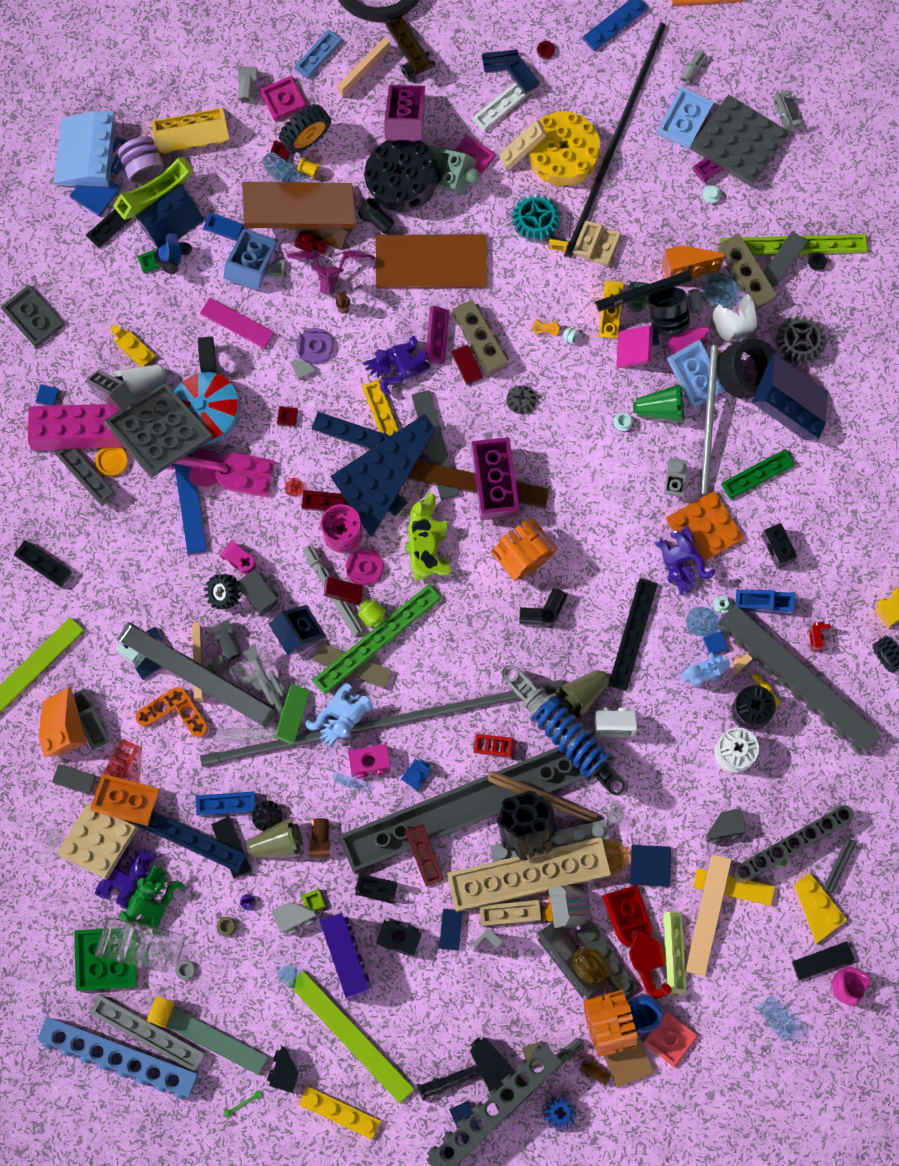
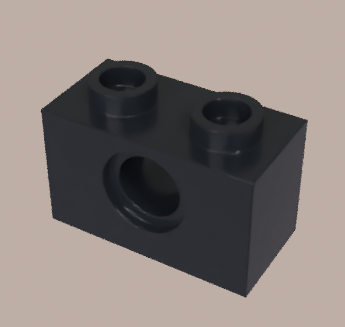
M782 523L765 529L761 537L776 568L779 569L795 562L798 556Z
M389 918V921L384 920L376 944L414 958L422 936L419 929L408 925L407 928L400 926L401 922ZM397 932H402L405 934V940L397 942L394 939V935Z

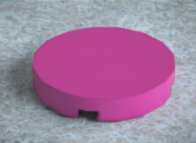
M359 549L350 554L346 561L347 576L355 584L362 586L373 585L383 574V561L380 555L372 549Z

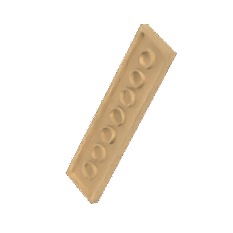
M599 837L552 848L548 854L546 850H543L544 854H537L535 852L532 858H529L527 854V861L520 860L518 856L449 872L447 875L455 911L461 912L484 905L549 891L548 888L556 886H573L611 877L602 838Z

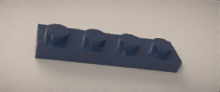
M317 412L311 428L313 431L367 449L374 448L389 437L388 434L321 412Z

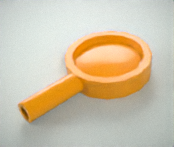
M121 447L101 448L95 459L98 468L96 472L100 476L103 474L109 477L118 476L125 471L128 465L127 454Z

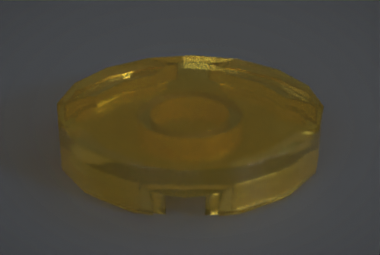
M581 947L573 953L572 966L579 978L585 983L598 985L606 979L608 971H605L606 963L598 952L591 948Z

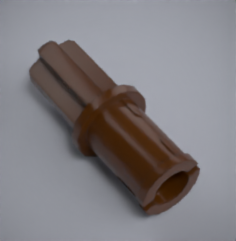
M346 291L338 292L336 298V306L342 314L347 313L350 306V299Z

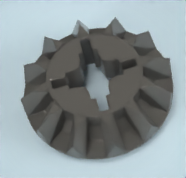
M516 385L509 390L506 402L511 411L517 414H525L534 408L536 394L525 385ZM521 392H523L524 398L527 400H523L520 406L519 399H516V397H520Z

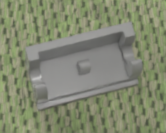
M792 91L775 93L773 103L783 128L792 131L804 127V121L800 118L793 101Z

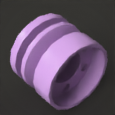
M150 136L130 140L117 151L122 165L126 166L125 172L131 183H141L154 178L165 169L161 156L157 154L154 140Z

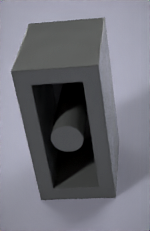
M254 569L236 582L240 583L238 588L241 589V592L259 616L278 604L277 597L279 595L273 587L269 588L267 586V579L262 572L258 574Z

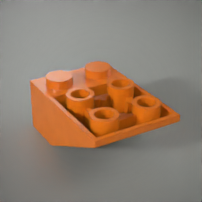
M681 245L665 249L661 264L666 278L689 271L692 279H697L702 274L708 273L713 275L721 270L725 254Z

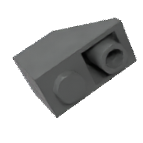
M741 808L721 812L705 836V841H711V844L722 842V838L730 837V840L742 838L741 834H744L746 829Z

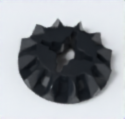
M270 800L258 803L252 812V822L260 831H265L280 823L283 817L281 807ZM264 810L268 813H273L270 816L271 822L263 820L265 817Z

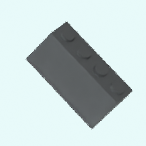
M551 923L538 932L535 938L582 999H588L604 986V978L598 971H593L590 967L592 963L589 958L579 953L578 944L573 939L569 940L565 935L567 933L566 929L554 928V923Z

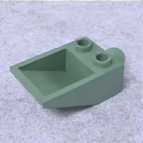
M426 145L439 166L440 180L437 184L438 188L466 195L469 183L475 184L480 180V172L474 169L476 159L465 153Z

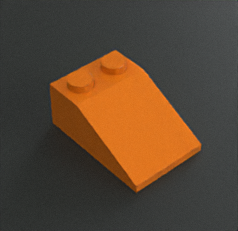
M71 687L42 701L39 742L44 757L64 755L87 742Z

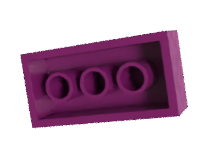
M389 85L384 119L385 139L391 141H422L425 86Z
M510 437L472 441L471 453L480 520L518 516L520 509Z

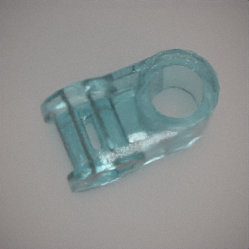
M267 153L263 158L265 172L275 178L277 182H289L293 176L298 174L297 169L275 153ZM269 162L276 163L274 166L268 165Z

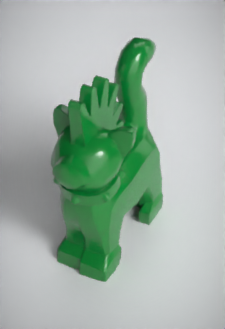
M156 865L153 866L148 877L138 880V888L132 896L127 910L118 915L124 922L130 925L134 924L139 928L143 925L146 926L144 932L151 937L156 933L165 914L166 907L174 897V890L184 891L185 889L183 882L178 880L171 882L166 888L163 884L168 881L167 878H164L167 872H162L163 869L161 867L157 869ZM166 888L165 895L161 900L152 898L153 894H162L160 890Z

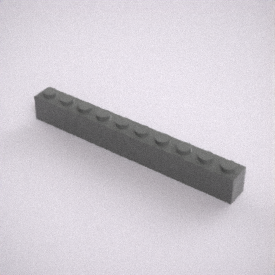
M734 605L717 624L720 626L719 630L725 636L730 635L738 648H744L748 651V655L752 657L753 661L756 662L758 660L763 665L762 668L766 673L776 676L778 678L777 682L784 688L787 686L792 691L791 694L795 699L804 701L807 704L806 708L813 714L817 713L821 717L820 720L827 727L832 726L836 730L835 734L840 739H846L851 743L850 747L856 753L861 752L864 754L881 734L738 606Z

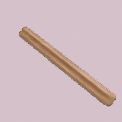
M492 771L488 776L489 782L518 794L534 791L537 795L550 802L554 809L585 822L593 823L596 820V813L500 773Z

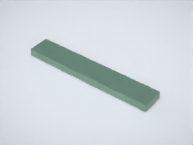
M173 1008L167 1028L257 1075L260 1074L268 1059L267 1056Z

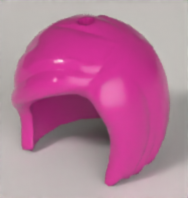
M853 967L843 968L833 977V994L840 1002L855 1007L865 993L871 978L860 969Z

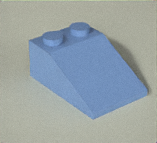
M243 228L225 263L223 279L258 290L278 240Z

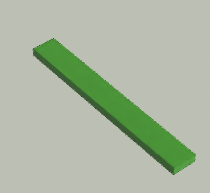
M428 584L316 676L312 682L324 695H327L432 608L442 597Z

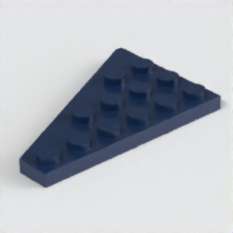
M423 414L330 476L349 506L354 508L359 514L360 521L371 538L375 536V532L381 522H383L385 515L396 500V496L406 483L420 455L436 431L426 414Z

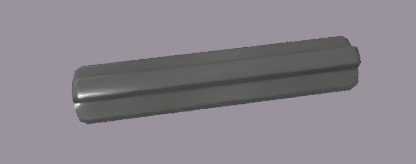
M852 839L845 841L823 887V890L827 893L832 894L851 857L856 846V842Z

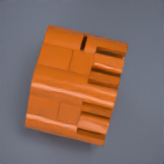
M535 519L523 521L521 524L524 529L518 525L514 531L508 532L509 537L505 534L494 549L490 551L514 582L523 580L524 576L528 573H533L545 564L558 550L557 546Z
M623 990L604 994L603 998L600 995L583 1000L588 1029L598 1058L616 1053V1050L621 1052L638 1047L637 1032H632V1030H635L634 1022L628 1023V1021L633 1020L632 1014H627L631 1012V1009L626 1001Z

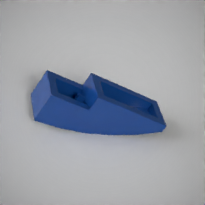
M736 590V606L745 611L796 615L798 596L795 592H775V590Z

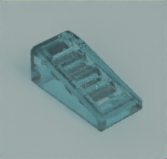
M769 996L755 1007L780 1040L797 1028L794 1021L772 996ZM772 1003L773 1007L765 1013L763 1009ZM777 1010L779 1013L770 1019L769 1015ZM782 1016L784 1019L775 1025L774 1022ZM788 1023L789 1026L781 1032L779 1028Z

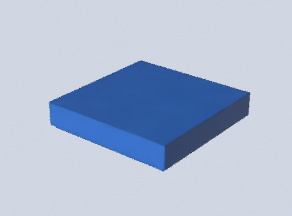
M109 180V187L77 185L69 197L100 217L121 190V187Z

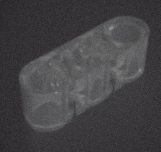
M267 648L257 652L258 659L265 673L267 669L277 666ZM246 658L222 672L220 676L238 687L244 686L242 677L252 675L256 670L252 662Z

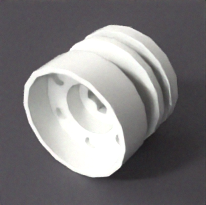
M744 728L727 730L720 737L714 748V757L721 769L737 774L746 771L754 763L759 753V744L756 737ZM735 746H736V747H741V751H740V752H739V751H736V752H735V751H734Z

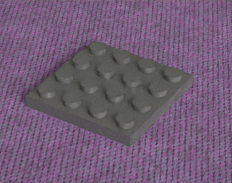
M728 94L693 141L690 149L709 159V161L716 163L717 166H721L722 169L749 186H752L787 138L790 131Z
M166 383L161 384L137 399L130 409L123 412L120 410L104 420V425L151 478L212 440L211 433Z

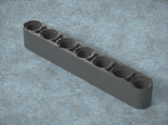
M847 805L840 806L742 862L734 871L735 880L741 884L747 883L845 827L854 817L852 808ZM839 812L845 813L847 820L841 819ZM823 822H828L831 825V829H825ZM806 831L813 832L815 838H808ZM789 841H796L798 848H792ZM773 850L780 851L782 857H775L773 855ZM756 860H763L765 867H759ZM739 870H747L748 877L741 876Z

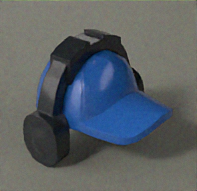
M169 233L166 236V244L159 247L154 253V262L162 267L166 273L175 274L179 270L178 265L181 255H189L192 252V246L187 242H179L177 234Z

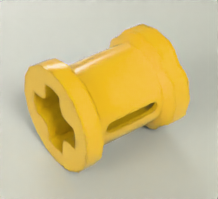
M302 157L298 164L297 172L306 173L315 179L320 169V164H314L307 161L305 157Z

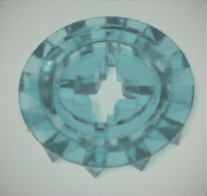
M696 606L689 611L686 617L687 628L696 636H707L716 628V615L712 612V609H708L705 606ZM707 615L705 619L707 624L702 623L697 627L699 621L697 617L702 618Z

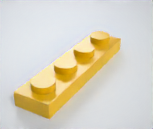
M308 1086L299 1103L300 1106L371 1140L381 1122Z

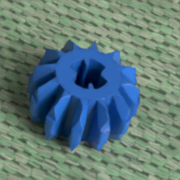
M560 1096L559 1103L555 1097H552L554 1105L547 1101L545 1105L550 1110L543 1109V1113L549 1114L548 1117L544 1118V1121L552 1120L548 1126L549 1128H552L557 1123L556 1131H560L561 1124L567 1130L568 1125L566 1121L574 1125L575 1122L570 1117H577L576 1113H571L570 1111L574 1110L576 1105L568 1107L571 1099L569 1098L563 1103L564 1096ZM558 1107H561L562 1111L565 1112V1117L562 1116V1119H558V1115L554 1113L555 1110H558Z

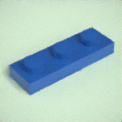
M255 791L195 795L197 816L253 812L256 806Z

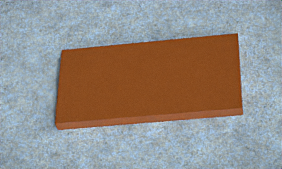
M242 182L244 228L355 229L352 183Z
M486 234L376 235V289L487 288Z

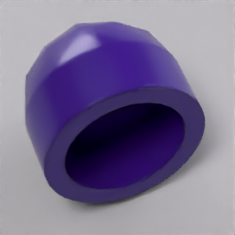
M245 894L241 897L240 905L244 910H251L255 907L256 901L253 895ZM249 899H252L253 901L246 904H243L242 902Z

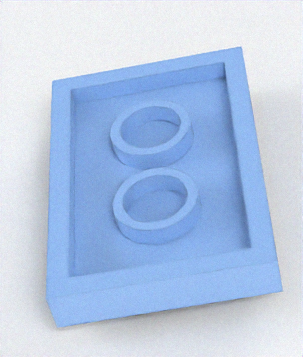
M681 87L657 134L690 149L714 102Z
M697 340L667 358L691 408H695L707 401L710 358L701 340ZM718 375L716 376L715 395L724 391Z

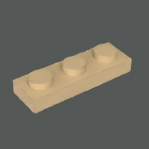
M535 120L499 154L505 169L510 170L547 136L540 121Z
M539 900L479 907L481 927L541 921Z

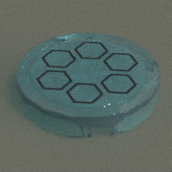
M715 273L704 280L701 286V296L704 302L714 309L719 304L726 308L731 306L736 300L738 287L732 277L724 273Z

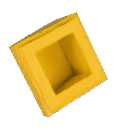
M550 237L548 248L565 252L568 239Z

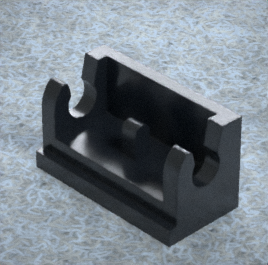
M359 873L355 895L393 904L398 882Z

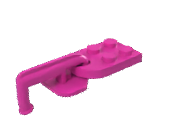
M198 449L192 457L185 456L174 464L190 466L189 480L194 485L208 488L218 482L222 488L229 491L268 498L275 460L240 453H228L220 458L215 451ZM174 464L171 465L170 467L166 468V469H168V470L173 469V468H174Z

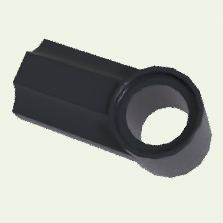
M367 198L358 211V216L363 221L371 222L384 235L395 224V221L381 210L380 203L374 198Z

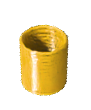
M155 996L146 1021L166 1028L175 1002Z

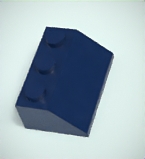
M182 185L136 215L138 224L157 248L166 244L167 234L174 233L179 238L204 221L193 199Z

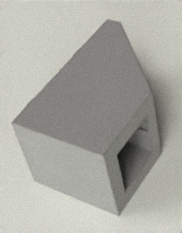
M669 458L666 467L664 495L683 497L688 460Z
M288 902L271 911L280 933L287 932L288 935L299 930L298 927L303 924L309 926L317 922L316 918L321 916L320 912L294 902Z

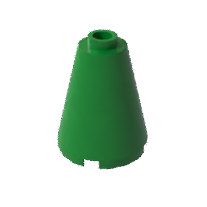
M675 385L636 398V402H633V412L637 413L638 417L684 422L682 386Z

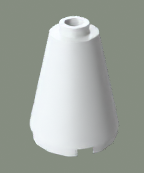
M159 365L112 372L115 378L126 384L137 399L163 384L167 377L165 369Z

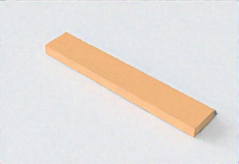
M711 855L685 972L701 976L706 974L731 864V859Z

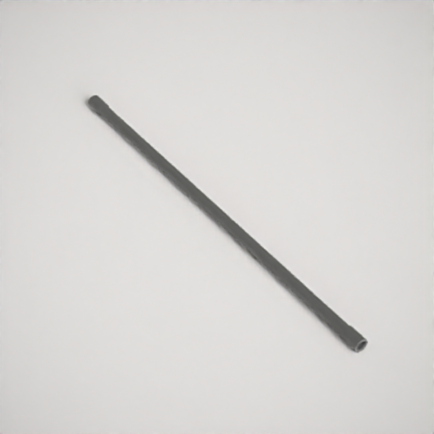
M560 679L537 686L538 688L543 687L546 693L550 694L555 693L564 684L563 680ZM508 691L355 724L353 729L350 730V735L521 698L514 691ZM318 731L296 736L293 744L282 740H275L223 752H213L200 755L202 767L232 759L322 741L320 737L324 734Z

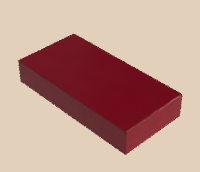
M468 344L451 351L466 385L483 379V375Z
M326 577L324 596L356 605L362 603V585Z

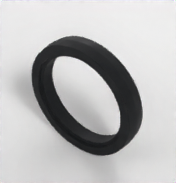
M338 0L352 15L372 22H385L402 17L419 2V0H401L390 6L372 7L364 5L357 0Z

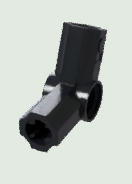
M553 588L544 608L520 607L519 625L554 626L568 594L560 589ZM551 614L554 619L546 621L543 616Z

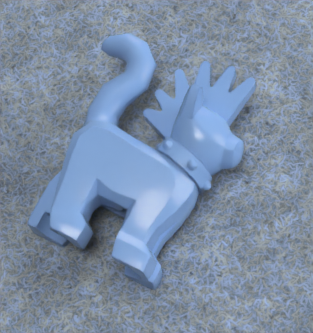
M711 652L708 661L688 667L682 673L684 682L690 681L695 688L702 686L703 682L721 679V673L723 674L730 666V661L726 656L713 655Z
M346 682L336 692L328 706L318 715L316 722L312 723L310 720L305 722L307 729L313 731L322 727L329 716L338 719L337 721L328 720L330 724H324L326 729L320 731L321 734H324L320 739L324 740V744H328L329 747H332L338 738L349 737L350 730L360 721L363 714L374 709L372 702L366 696L360 697L358 694L352 696L349 693L352 690V686Z

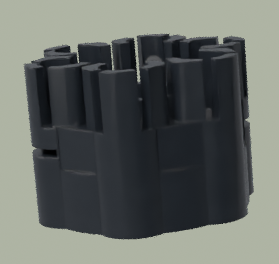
M526 791L522 794L505 798L502 801V807L497 820L503 848L505 849L507 846V850H515L517 857L519 856V859L523 861L528 860L526 852H528L529 858L535 855L534 848L537 854H544L543 846H545L547 854L551 852V838L555 835V831H557L552 804L534 791Z

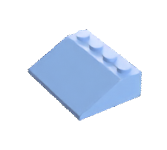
M92 111L62 118L54 185L109 187L116 120L113 112Z

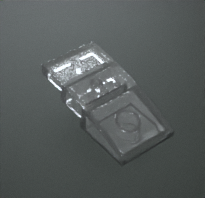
M107 917L95 955L98 958L116 960L119 963L138 966L141 969L175 974L186 935L146 924Z

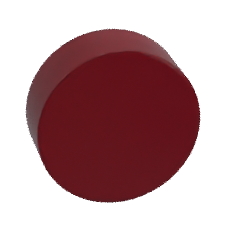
M542 41L538 44L537 54L540 58L549 59L554 55L555 47L551 42Z

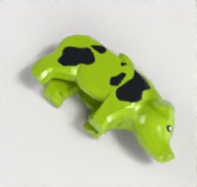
M428 492L425 499L413 505L408 526V542H405V552L409 553L410 569L416 581L426 579L432 574L445 576L451 572L448 557L439 558L436 555L437 541L446 539L447 521L440 522L432 518L436 505V496L431 492Z

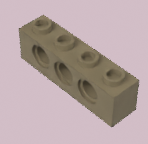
M738 233L720 243L717 252L725 254L724 260L728 265L727 270L729 274L736 278L739 290L741 292L744 291L745 295L749 294L752 297L755 310L774 301L777 294L741 235ZM732 254H738L741 260H734ZM741 270H748L750 272V276H744L741 273ZM751 285L758 286L760 291L754 292L751 289Z
M470 300L454 308L452 316L487 377L505 369L508 365L509 357L505 350H501L498 337L491 333V326L488 320L483 319L480 306L478 304L475 305L474 301ZM476 320L477 323L472 325L469 324L468 321ZM484 335L486 339L479 340L477 336ZM491 350L494 351L495 354L489 356L486 354V352Z

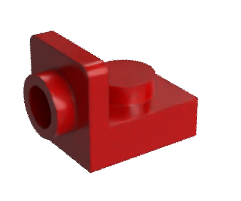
M816 622L808 629L812 652L820 651L823 648L825 640L824 635L820 632L829 631L831 628L830 624Z

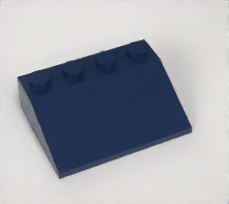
M774 353L751 403L802 439L815 440L820 438L826 424L828 391Z

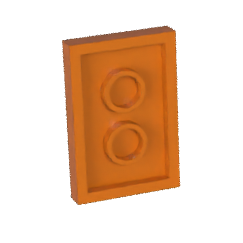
M102 774L90 810L148 826L160 788Z

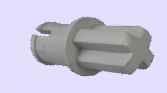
M697 51L691 62L687 63V68L682 76H680V80L684 83L690 84L696 72L700 71V66L706 58V54L703 51Z

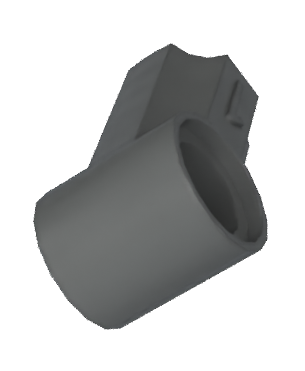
M229 620L211 627L228 661L242 655V650L235 638L236 634Z

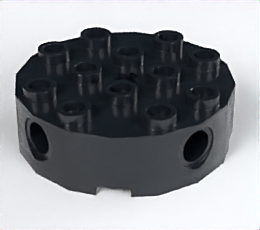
M386 140L377 146L367 159L364 178L366 187L371 192L373 198L380 203L381 207L399 213H406L419 209L430 201L439 183L440 171L436 159L425 143L419 140L415 142L408 140Z

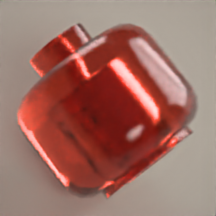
M289 478L290 481L285 482V492L287 495L299 496L303 493L304 488L301 480Z

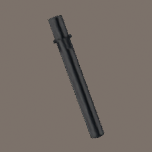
M689 271L616 295L610 294V297L595 301L596 309L598 312L612 307L615 309L618 305L691 282L692 275Z

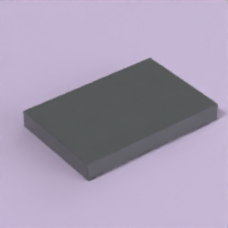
M30 285L26 286L0 307L35 348L65 326Z

